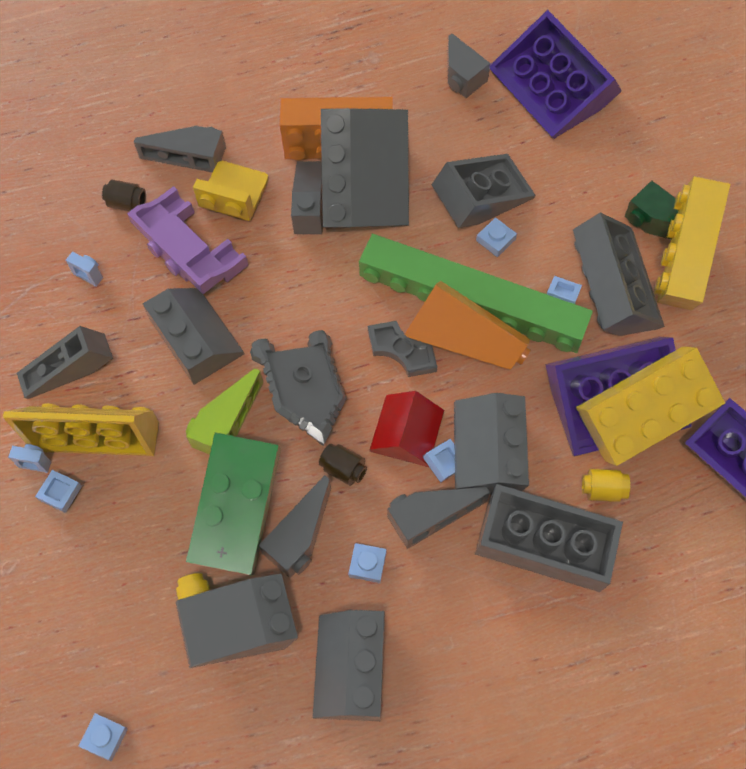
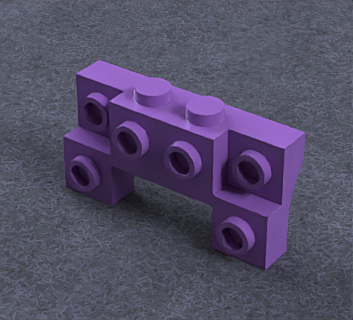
M174 186L157 199L138 205L127 213L130 222L149 240L147 247L156 258L161 256L166 261V267L174 276L179 274L186 282L189 280L202 294L222 279L228 282L248 266L246 255L244 253L239 255L233 249L232 242L229 239L210 252L209 247L183 222L194 214V210L189 201L184 202L179 197L178 190Z

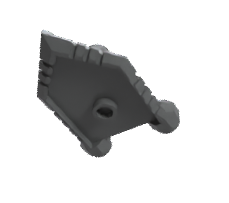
M318 330L308 336V347L275 352L274 345L269 343L268 339L254 341L251 344L250 354L253 361L265 367L263 371L267 375V383L270 384L268 388L270 393L273 394L272 401L275 411L289 422L298 425L301 430H305L308 435L324 446L332 429L331 425L333 426L336 421L334 418L338 417V411H341L346 400L343 387L339 383L340 377L336 374L338 371L336 366H334V359L330 355L332 354L330 350L332 346L330 336L325 331Z

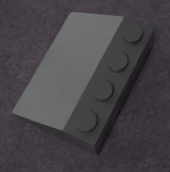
M321 109L323 227L409 225L408 109Z

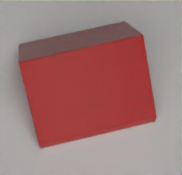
M416 390L386 395L369 452L429 467L423 456L435 447L445 410Z

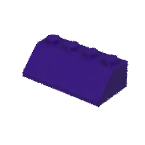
M729 398L685 444L746 498V411Z

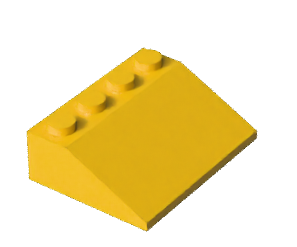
M46 403L42 404L41 407L29 406L4 411L3 413L4 420L26 444L38 446L43 449V452L154 456L159 421L154 412L145 407H133L132 410H123L115 406H103L102 409H95L85 405H73L72 408H66Z

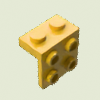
M219 161L209 181L197 179L193 190L199 207L250 221L269 179L265 172L226 161Z

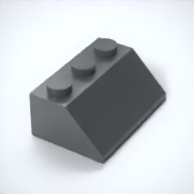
M197 288L166 289L142 303L150 321L193 385L244 355L239 344L205 296Z
M492 393L454 402L455 489L487 487L491 494L496 484L523 491L529 486L525 396Z
M346 610L319 615L313 719L381 722L385 611Z

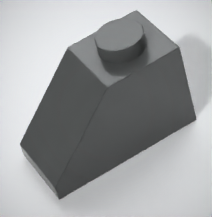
M450 34L448 36L447 84H449L453 91L459 92L462 96L468 98L488 81L490 62L454 34Z

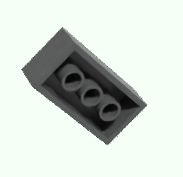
M496 484L490 494L475 555L601 592L611 582L623 521Z

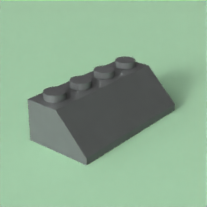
M600 212L574 228L575 248L582 259V271L589 282L591 289L589 294L596 305L598 312L597 321L604 331L618 336L665 327L632 227Z

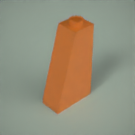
M442 281L434 286L404 334L411 339L509 370L513 368L515 363L522 365L531 352L527 348L531 339Z

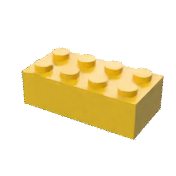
M694 176L688 185L684 184L681 192L677 193L674 209H677L678 213L675 219L671 220L667 237L672 238L669 243L668 249H664L661 266H665L662 276L658 277L654 289V294L658 295L657 303L691 311L703 303L730 189L729 183Z
M680 347L577 406L576 409L604 461L618 466L724 405L725 401L698 349L694 347Z

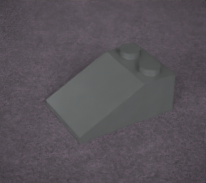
M508 154L446 162L431 184L458 228L481 224L534 199L536 196Z
M282 574L247 579L175 602L189 668L284 650L298 639Z

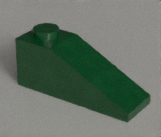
M650 181L630 200L624 217L633 226L639 227L647 234L672 240V238L667 237L671 220H674L678 213V210L674 209L676 198L654 181Z

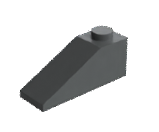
M192 126L137 137L134 140L140 159L212 173L216 164L222 160L226 149L222 130H217L213 127Z
M297 161L291 207L294 234H322V161Z
M79 326L17 372L24 398H33L88 376L112 360L113 355L104 333Z
M325 475L259 544L262 554L289 578L295 573L301 574L311 562L310 556L314 550L331 491L330 479Z
M487 487L415 492L408 497L403 494L390 503V507L387 508V518L405 547L409 549L488 502L490 491Z

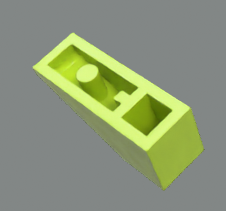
M254 368L200 409L196 419L192 418L186 429V437L192 448L210 455L215 432L237 437L264 383L260 370Z

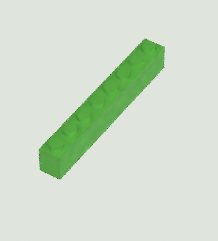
M373 233L359 260L360 276L371 283L379 282L390 286L396 292H407L415 295L425 302L434 286L442 281L512 328L527 335L529 339L555 345L557 349L564 352L578 353L593 310Z

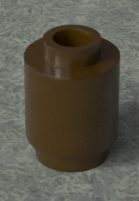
M111 179L103 187L102 199L107 207L131 211L136 206L145 204L146 190L145 188H140L138 184Z
M333 444L327 445L319 459V465L323 467L324 472L349 486L355 482H361L367 471L365 458L340 444L336 446Z

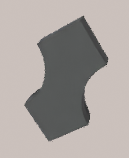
M397 321L368 326L373 356H386L396 360L403 366L408 377L437 372L432 345L405 336Z

